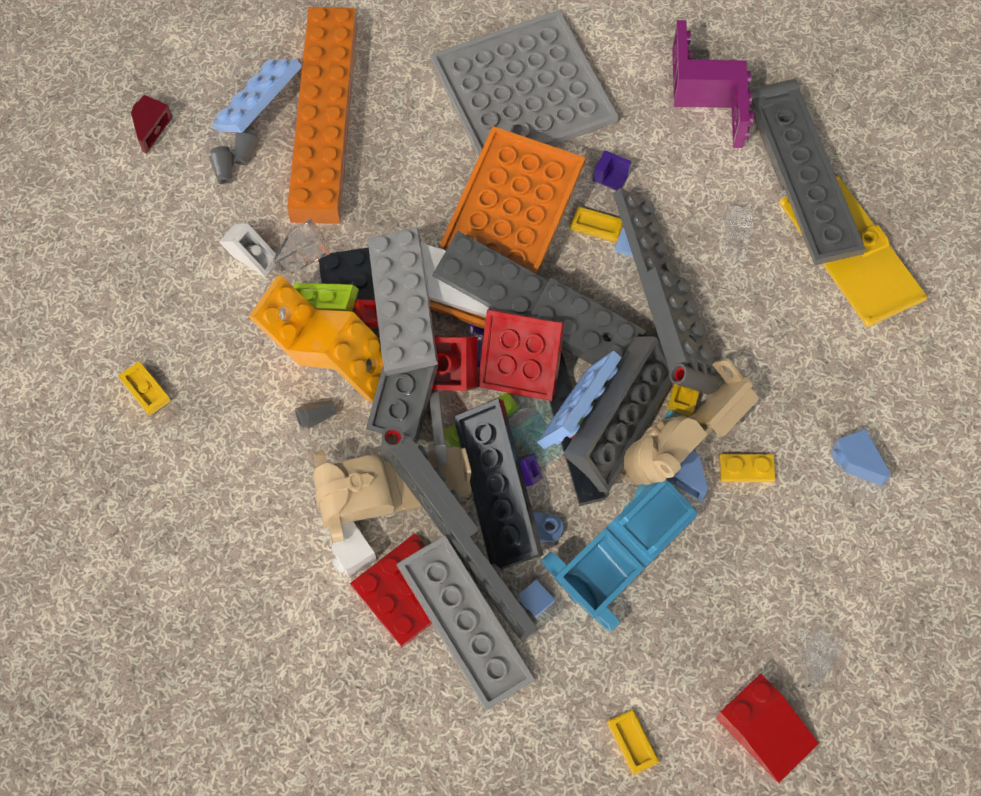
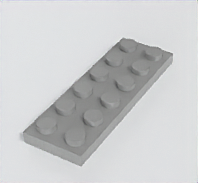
M413 227L368 238L383 367L386 376L438 365L418 228Z
M445 535L397 563L398 569L485 711L535 680Z

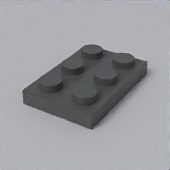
M429 366L386 376L383 367L366 429L382 434L385 428L397 426L403 431L405 439L410 436L414 443H417L438 366Z

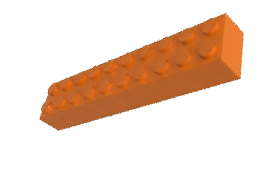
M308 7L287 205L291 223L340 224L358 26L355 8Z

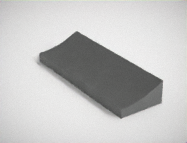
M634 337L617 365L618 371L607 381L604 392L596 399L592 410L585 417L563 453V456L577 466L600 492L609 493L624 467L626 450L641 438L672 384L662 346L656 337Z

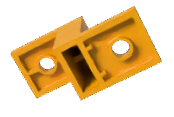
M276 276L248 317L297 364L308 367L335 369L366 400L373 402L383 368L380 339L354 312L316 310L283 276ZM282 306L286 310V316L283 320L279 317V310ZM370 359L371 369L367 372L366 361Z

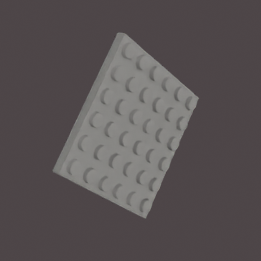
M560 10L430 54V61L478 157L492 126L553 146L618 122L617 113Z

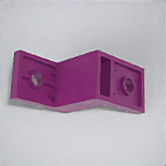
M677 20L672 47L674 107L731 108L733 148H743L745 140H749V126L753 125V111H749V106L752 104V91H748V85L751 83V71L747 70V61L692 60V50H688V45L691 44V30H687V20Z

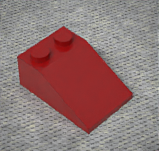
M434 336L438 365L435 366H438L432 390L469 391L477 389V336Z
M761 673L722 709L716 718L778 784L819 744L783 695Z

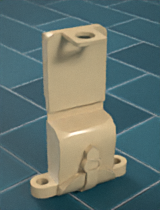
M729 359L715 361L713 366L726 382L720 385L690 418L679 416L660 419L652 427L648 428L643 433L642 438L634 442L626 450L624 467L620 473L630 482H634L635 485H651L652 483L664 482L666 478L673 477L681 469L680 463L713 429L718 436H725L757 402L758 396L751 388L754 385L751 379L743 378ZM722 366L729 368L733 376L728 375Z
M446 448L447 463L442 466H437L435 450L427 452L430 457L428 459L429 463L433 468L438 467L446 478L444 483L449 490L454 489L461 499L468 498L471 494V469L465 448ZM324 450L313 452L316 466L313 473L317 508H320L324 528L329 527L332 543L344 541L341 527L343 523L388 515L402 510L411 511L423 508L389 461L383 462L381 456L367 455L329 464L327 463Z

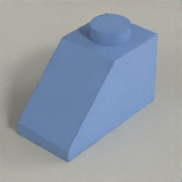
M866 429L838 439L832 448V458L837 466L841 465L844 472L880 486L886 484L891 474Z
M693 449L680 463L681 469L673 477L666 479L695 499L703 502L708 488L700 455Z

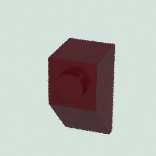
M143 95L133 105L131 116L142 152L147 154L172 120V115L167 104Z

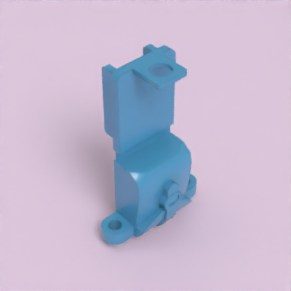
M667 479L664 482L652 483L568 565L552 552H549L541 560L542 564L554 576L555 581L569 594L568 597L575 604H579L605 630L612 632L620 622L607 606L695 519L697 510Z

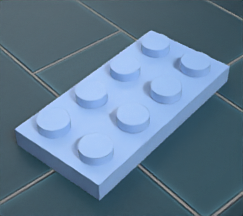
M270 59L266 61L261 67L262 70L247 81V86L243 91L238 92L232 97L231 104L218 112L216 115L217 119L211 125L219 132L242 133L300 70L301 64L297 59Z
M612 351L586 369L537 441L540 446L546 449L553 444L558 445L566 436L570 438L580 428L578 422L592 410L593 406L591 403L604 392L606 380H610L618 371L616 365L622 357L615 351Z

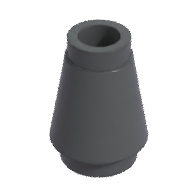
M246 128L242 133H235L234 163L247 166L259 142L256 131Z
M226 146L213 148L210 151L209 159L218 184L232 183L233 153Z
M332 400L302 403L300 407L295 408V415L299 426L309 429L336 415V409Z

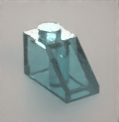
M521 405L508 416L513 438L529 454L535 453L537 461L544 468L563 451L560 444H553L544 449L537 443L548 426L538 410Z

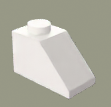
M248 223L234 224L219 241L234 258L264 277L281 260Z
M353 521L341 524L344 541L336 542L332 545V552L335 558L331 561L339 574L345 572L348 578L376 561L375 552Z

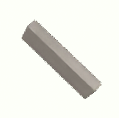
M433 392L430 394V408L437 466H442L447 463L440 394Z

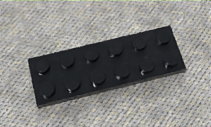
M498 398L454 416L460 446L466 450L471 469L470 486L489 563L491 565L495 563L500 570L543 556L504 400Z

